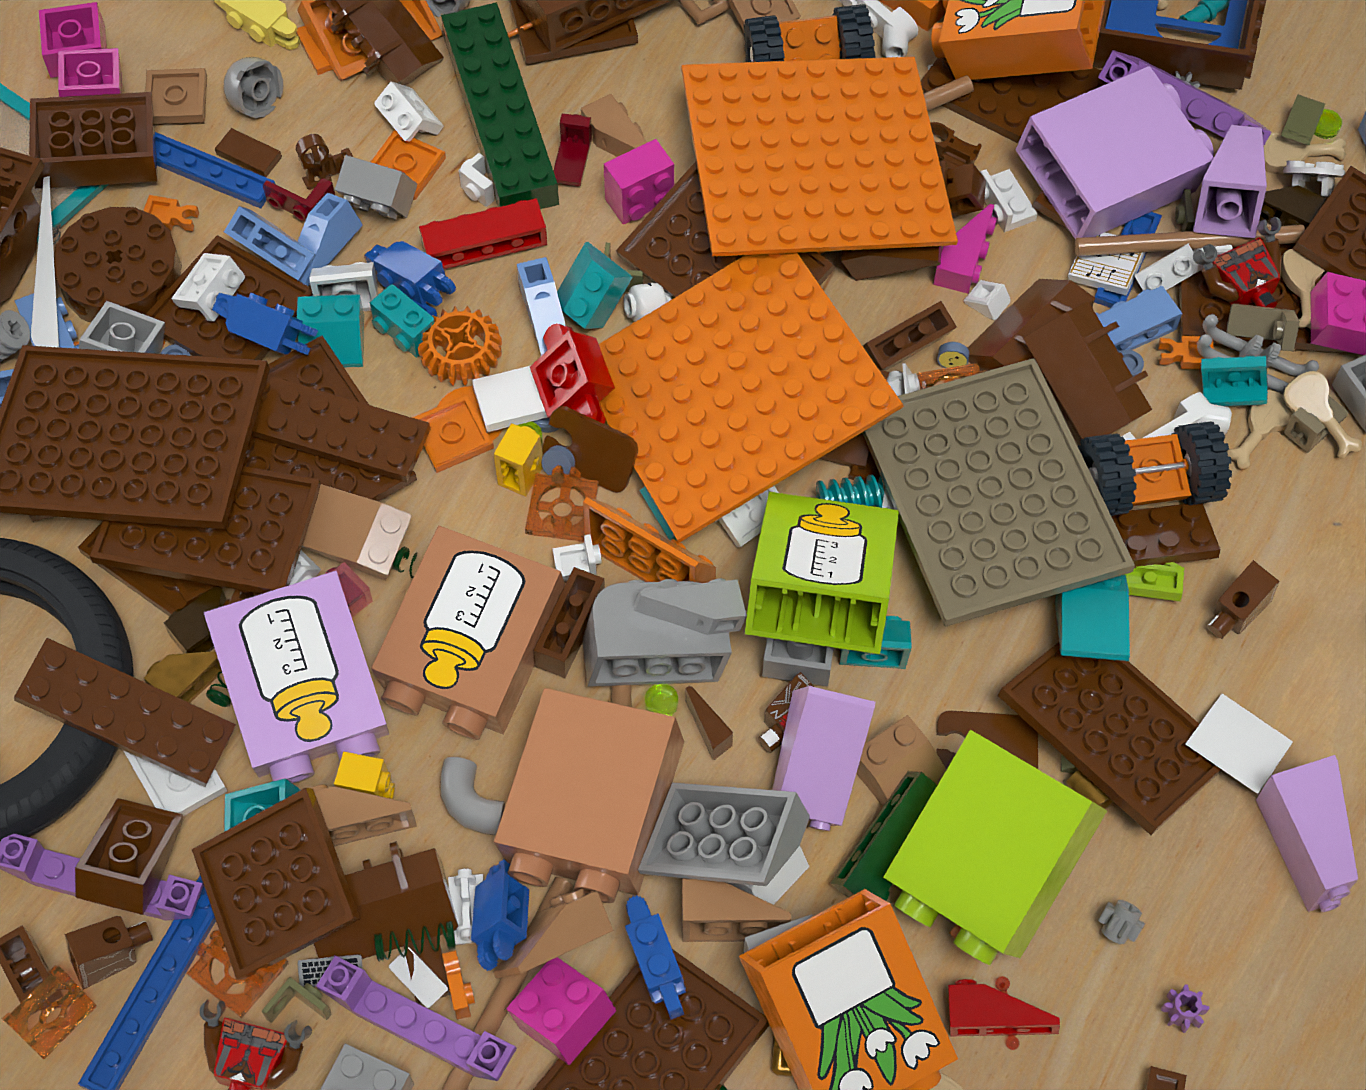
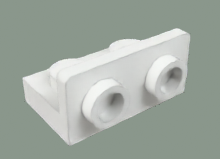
M390 81L375 101V106L404 141L410 142L418 131L421 133L426 131L438 135L444 127L413 88Z
M986 169L980 171L986 180L985 202L987 206L994 204L992 217L997 218L996 223H999L1004 233L1036 221L1038 213L1032 207L1031 202L1010 169L992 176L989 175Z
M204 253L171 299L178 307L200 310L208 321H215L219 316L218 313L212 310L216 297L219 293L233 296L245 279V275L230 256Z
M775 486L716 520L720 521L736 547H742L761 533L769 491L779 493Z

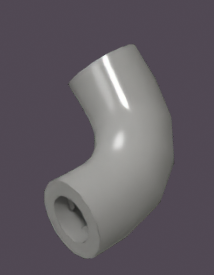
M460 757L444 759L440 776L441 798L448 813L465 828L483 834L496 835L505 809V802L486 799L476 793L474 780L477 765L474 762Z

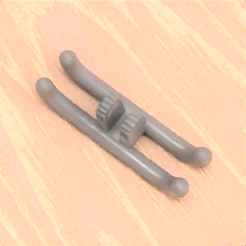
M1213 314L1208 315L1203 322L1205 335L1199 338L1197 350L1205 359L1215 357L1232 358L1211 348L1210 345L1212 340L1240 352L1239 357L1266 356L1267 368L1271 366L1293 376H1299L1305 372L1317 371L1319 369V364L1315 360H1311L1306 364H1296L1279 357L1278 355L1281 350V345L1273 343L1267 349H1262L1264 339L1259 335H1255L1249 342H1246L1216 327L1218 318ZM1267 374L1268 388L1283 394L1284 389L1289 383Z

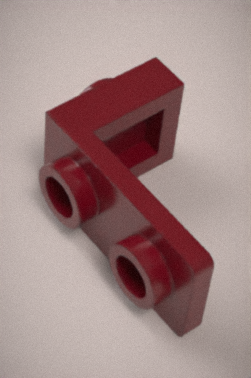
M562 113L559 122L561 142L553 171L557 183L581 186L592 142L591 117Z
M324 178L319 181L306 199L268 180L263 184L266 200L272 207L292 213L295 218L303 222L306 221L308 213L327 193L335 195L333 182Z

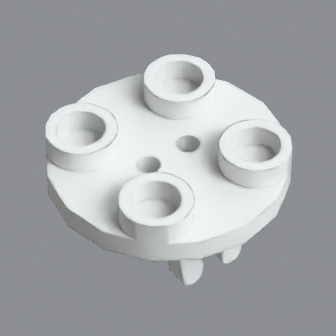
M1287 161L1286 167H1284V174L1293 175L1292 186L1299 185L1304 188L1305 181L1310 182V177H1318L1317 181L1322 182L1321 196L1323 197L1330 196L1334 189L1335 178H1342L1346 172L1343 170L1344 165H1337L1332 162H1316V167H1314L1315 164L1305 163L1304 161Z

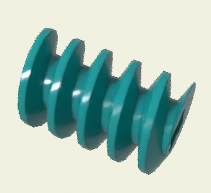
M868 475L864 483L861 476H855L853 485L848 478H842L840 487L835 479H830L827 488L824 482L819 480L816 482V498L882 508L884 498L882 478L879 476L877 482L874 475Z

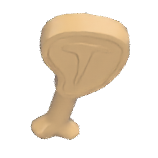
M1271 133L1263 146L1265 170L1270 173H1283L1287 161H1305L1310 156L1331 155L1342 161L1346 156L1343 149L1346 141L1338 137L1331 143L1306 145L1281 136L1279 133Z
M1289 249L1281 256V276L1286 286L1300 298L1302 316L1299 319L1298 328L1307 327L1311 330L1310 292L1315 287V282L1322 276L1324 269L1295 250Z
M1316 371L1305 372L1297 376L1284 389L1283 399L1287 407L1293 413L1302 407L1308 413L1314 414L1337 441L1339 446L1338 458H1345L1351 451L1359 452L1362 448V441L1348 436L1335 419L1333 410L1328 404L1329 385L1325 376Z
M1268 390L1267 404L1251 405L1248 415L1250 434L1239 448L1227 451L1228 457H1231V460L1236 462L1239 469H1247L1250 466L1249 456L1261 440L1265 439L1272 432L1285 431L1293 412L1285 404L1282 394Z

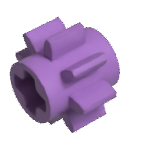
M1186 984L1179 994L1171 989L1167 994V998L1171 1002L1164 1003L1161 1011L1168 1012L1170 1020L1167 1025L1175 1024L1181 1026L1183 1033L1189 1029L1191 1023L1195 1027L1200 1028L1204 1021L1199 1015H1204L1209 1010V1006L1202 1005L1201 997L1203 992L1195 993L1189 991V987ZM1189 1006L1191 1010L1185 1013L1180 1010V1007Z

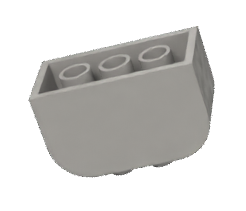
M665 579L660 582L632 580L627 583L613 584L603 589L594 601L583 635L587 685L615 686L718 682L732 653L729 632L707 635L634 610V604L639 591L647 587L660 586L661 588L675 587L684 582L702 583L677 581L675 579Z

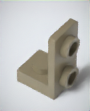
M1232 304L1226 331L1233 336L1253 338L1255 335H1259L1263 339L1277 340V343L1281 345V350L1294 352L1300 321L1294 310Z
M1328 395V404L1333 410L1335 419L1340 424L1347 417L1348 411ZM1302 407L1292 414L1284 431L1285 435L1307 453L1330 433L1314 414L1308 413Z

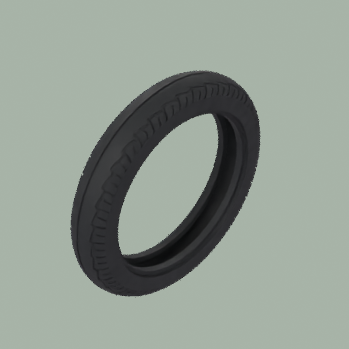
M0 538V594L23 599L46 610L70 632L76 651L134 677L132 653L125 628L114 606L99 586L74 564L47 549L23 541ZM64 724L56 738L37 760L10 780L0 784V841L12 834L30 837L62 817L91 790L110 764L118 748Z

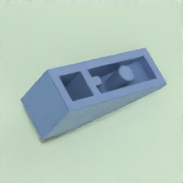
M241 206L237 208L224 230V233L298 281H301L316 256L280 228L254 211Z

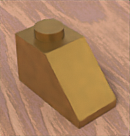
M216 651L169 654L162 661L155 662L148 669L147 675L143 679L145 683L191 703L217 678V673L222 670Z

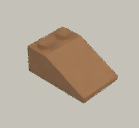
M321 484L302 547L386 581L412 515L382 502Z
M906 715L864 744L856 774L880 804L884 806L908 771L922 772L938 785L947 769L927 737L913 720Z
M316 785L310 787L314 790L334 846L417 827L411 804L408 802L335 786Z
M682 879V942H744L747 936L791 922L790 912L726 882Z
M583 888L551 899L552 906L540 911L527 928V938L514 946L513 956L506 961L502 960L494 970L495 978L522 974L614 931L598 891L585 894Z

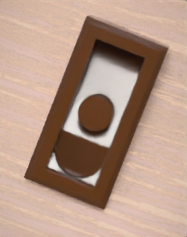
M689 685L685 688L686 703L712 759L715 760L732 747L733 731L697 691Z

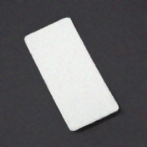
M408 947L414 954L412 979L406 956L403 958L399 955L389 965V968L426 1008H430L448 990V987Z

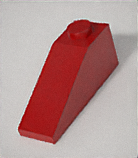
M963 979L956 981L955 985H948L950 1037L1059 1034V1017L986 984H977L975 980Z

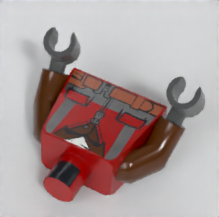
M1271 218V230L1267 228L1266 220L1259 222L1257 229L1261 235L1265 236L1266 240L1264 241L1259 237L1218 256L1216 248L1211 244L1203 246V251L1198 250L1194 252L1193 260L1196 264L1203 265L1202 273L1212 295L1231 304L1250 305L1255 303L1259 307H1276L1277 301L1272 294L1275 292L1282 275L1279 239L1275 238V234L1281 229L1279 218Z
M208 999L202 1004L200 1016L206 1021L204 1023V1050L209 1070L214 1074L219 1084L228 1086V1090H272L279 1088L296 1073L304 1048L301 1042L312 1034V1029L309 1025L302 1030L301 1036H299L295 1031L297 1020L287 1025L284 1033L225 1017L222 1023L219 1021V1018L226 1009V1005L222 1000L218 1002L217 1013L215 1014L208 1009Z

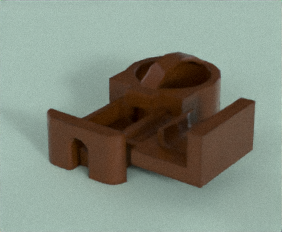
M930 122L933 134L940 136L944 140L943 142H935L938 156L947 162L948 169L972 164L976 161L982 147L980 143L977 146L969 144L954 136L955 131L944 124Z
M309 134L302 137L297 142L295 148L298 159L303 169L306 170V176L302 177L309 190L314 189L322 178L332 181L329 174L333 176L340 173L344 156L353 157L349 148L343 149L341 153L333 156L329 154V149L319 134ZM309 149H311L312 153L305 154ZM318 176L319 180L315 181L314 177Z

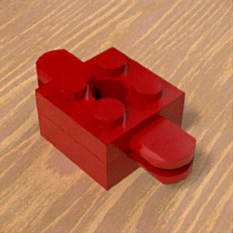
M558 323L552 324L548 327L543 337L547 351L530 366L547 417L550 418L556 408L565 406L605 424L606 418L600 401L613 391L615 386L597 338L574 332L572 327L563 326Z

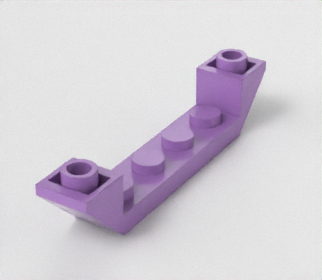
M1112 50L1098 76L1099 79L1110 83L1150 66L1162 84L1168 83L1177 91L1181 101V111L1188 120L1225 138L1231 125L1260 127L1263 134V146L1272 133L1245 112L1137 57Z
M12 834L1 839V870L34 886L75 896V867L80 858L46 850L37 839L18 834ZM169 875L167 881L160 880L157 891L143 915L162 920L192 918L204 886L203 883Z
M334 956L316 985L320 991L356 1016L474 1077L498 1081L517 1049L514 1045L486 1031L479 1035L372 981L365 970L337 956Z

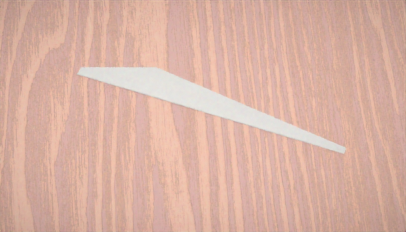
M44 177L31 338L35 346L59 347L49 177Z

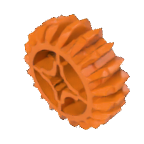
M454 306L451 313H447L442 309L440 318L432 315L435 323L423 333V342L419 344L418 352L421 356L422 365L424 368H428V373L431 377L437 375L441 383L449 378L452 386H454L457 380H462V383L466 386L468 379H478L480 374L489 376L490 368H496L498 364L497 359L501 358L502 338L496 324H492V319L489 315L483 317L480 309L471 313L468 306L464 311H459ZM475 335L484 341L483 347L474 340ZM438 345L446 351L445 357L437 352L436 348Z

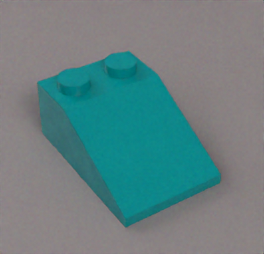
M1126 575L1056 594L1055 610L1061 655L1129 661V589Z

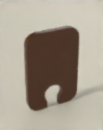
M560 406L556 408L551 414L549 425L555 428L566 429L571 434L572 443L570 446H564L555 438L547 435L542 446L543 455L553 446L566 447L575 458V467L572 473L612 492L618 493L623 491L629 484L638 454L636 441L632 437L569 407Z
M951 710L945 711L939 716L937 735L948 736L949 734L956 733L965 739L969 731L972 730L1038 769V732L1019 715ZM937 748L936 750L937 755L947 769L956 753L948 749Z

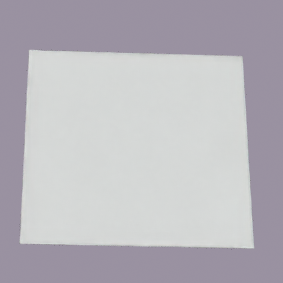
M1221 694L1186 745L1258 794L1293 741L1224 694Z

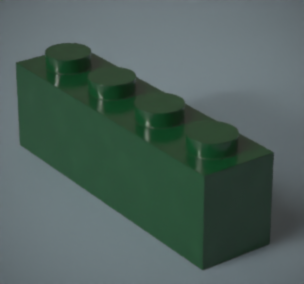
M908 771L835 875L831 884L848 898L866 889L887 901L890 895L889 889L893 883L883 877L936 789L937 784L922 772Z

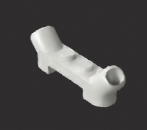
M838 0L844 6L866 5L871 17V27L882 38V53L884 57H905L907 55L908 42L918 35V26L905 10L898 7L891 12L878 0Z
M1198 392L1180 402L1174 420L1143 438L1171 435L1175 433L1174 429L1179 427L1178 425L1210 421L1214 422V425L1218 424L1220 432H1223L1225 435L1230 426L1232 412L1229 407L1211 404L1201 392ZM1131 432L1123 435L1125 440L1136 439Z

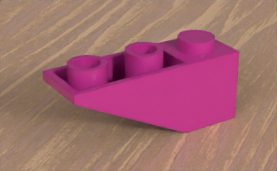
M989 204L956 233L957 245L943 246L941 264L936 267L933 285L969 294L972 282L978 284L982 271V266L978 265L980 258L986 259L990 244L985 239L987 234L993 236L997 218L992 217L994 204Z

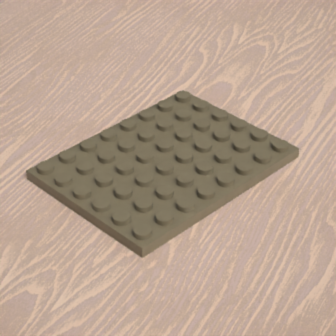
M1035 358L900 395L898 398L903 403L904 407L862 432L895 510L899 512L898 518L945 627L1133 572L1135 564Z

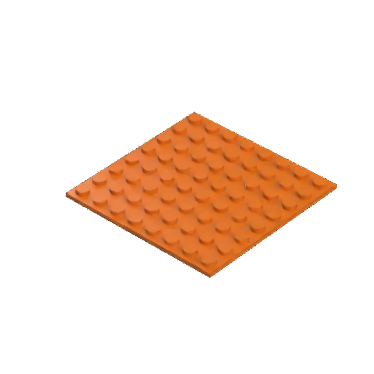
M915 57L687 64L681 66L712 256L957 245L956 230Z
M798 253L744 255L599 343L615 389L600 401L606 421L611 428L632 437L636 441L638 454L633 467L679 543L904 407Z

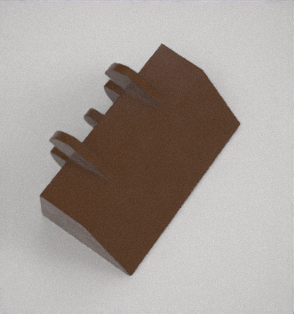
M323 0L335 15L331 21L333 25L330 29L337 33L345 28L354 39L351 41L354 48L359 46L368 57L364 63L366 67L363 68L366 75L378 70L388 84L392 81L406 86L444 59L443 55L400 0Z
M1038 279L967 347L969 349L968 362L981 372H986L1033 359L1034 356L1023 337L1087 301L1093 307L1095 297L1072 280Z
M1089 301L1067 311L1023 337L1082 439L1084 437L1112 434L1152 411L1151 406L1137 382L1149 375L1145 370L1134 377L1132 376L1123 361L1124 356L1122 352H1118L1108 335L1120 326L1115 321L1103 327Z
M396 841L390 843L393 861L372 867L370 859L363 861L364 870L345 875L361 919L315 942L314 947L318 958L361 955L362 959L374 956L376 955L375 933L382 934L384 952L389 951L391 931L395 933L399 947H403L408 928L412 932L414 941L421 940L423 926L427 927L430 937L438 935V925L440 923L443 924L446 933V922L449 923V921L453 924V930H457L459 926L443 864L436 849L433 848L404 857ZM440 928V935H442L443 931L442 928ZM424 930V939H426L428 937L426 931ZM408 933V942H411L412 940ZM392 935V950H393V949H397V946H396V944H395V941H394V938H393V935Z

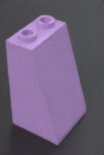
M1231 125L1204 175L1193 232L1247 238L1256 237L1267 188L1262 128Z
M812 686L793 691L772 790L797 792L810 815L809 821L811 822L809 827L830 831L831 826H842L876 702Z
M1333 755L1271 775L1256 798L1259 809L1308 912L1319 908L1321 912H1327L1339 907L1341 899L1351 893V887L1358 880L1339 765L1336 756Z

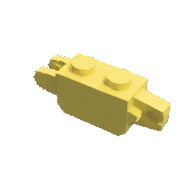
M214 0L217 5L226 11L227 21L234 28H240L249 33L257 42L262 41L270 47L277 43L289 50L298 48L300 39L296 34L298 31L297 26L288 19L286 5L279 0Z

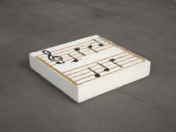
M1104 232V233H1102V234H1100V235H1097V236H1095V237H1099V236H1116V235ZM1146 252L1076 256L1068 274V280L1095 288L1101 287L1104 290L1127 296L1135 278L1134 275L1137 273Z

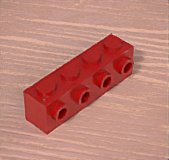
M537 198L528 201L521 200L515 204L502 207H492L477 213L462 214L443 221H432L426 225L419 226L424 252L440 260L443 269L548 245L546 225Z

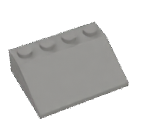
M672 783L638 871L640 874L767 886L800 846L810 815L797 792Z

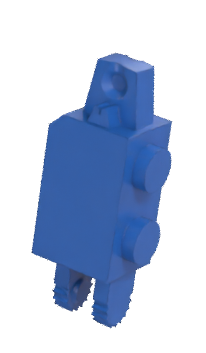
M404 241L394 242L388 248L375 245L371 251L364 255L367 263L374 262V267L377 271L376 276L381 285L387 288L393 284L410 299L421 305L428 302L433 304V306H438L443 301L439 291L449 295L456 291L453 281L446 277L440 260Z
M251 292L249 297L237 294L235 297L219 293L216 297L212 310L226 318L225 323L228 331L285 355L290 353L291 349L309 354L311 348L301 342H295L299 330L303 334L316 337L318 330L303 324L302 320L292 317L295 312L294 310L277 304L275 309L266 305L268 299Z
M504 859L498 865L491 867L486 879L475 887L471 941L478 945L477 960L481 967L487 971L497 966L498 958L506 961L513 956L514 946L527 938L529 889L508 875L510 863Z
M637 895L635 897L632 896L626 904L631 924L626 925L625 928L652 1002L657 1004L664 1001L670 1019L684 1015L678 995L686 993L683 976L659 913L651 915L645 899Z

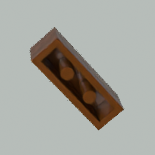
M939 301L863 345V348L877 368L886 371L944 338L956 329L957 326L942 301Z
M576 567L573 568L534 648L535 667L566 678L583 643L584 631L597 595L605 589V578Z

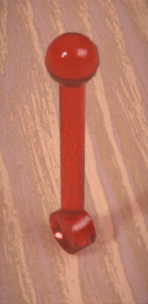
M1003 976L999 977L995 983L996 989L1008 994L1009 979ZM1008 1035L1006 1039L1007 1048L1010 1050L1017 1049L1020 1045L1019 1039L1015 1035Z

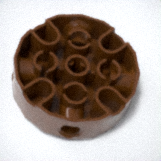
M108 207L84 214L78 221L67 228L55 247V276L66 304L82 320L90 323L106 301L145 315L181 276L182 264L169 228L155 215L136 207Z

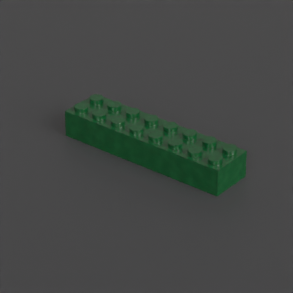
M497 2L441 15L444 40L480 153L485 159L488 178L493 182L497 206L502 207L515 204L521 200L528 201L536 198L540 209L559 205L558 183Z

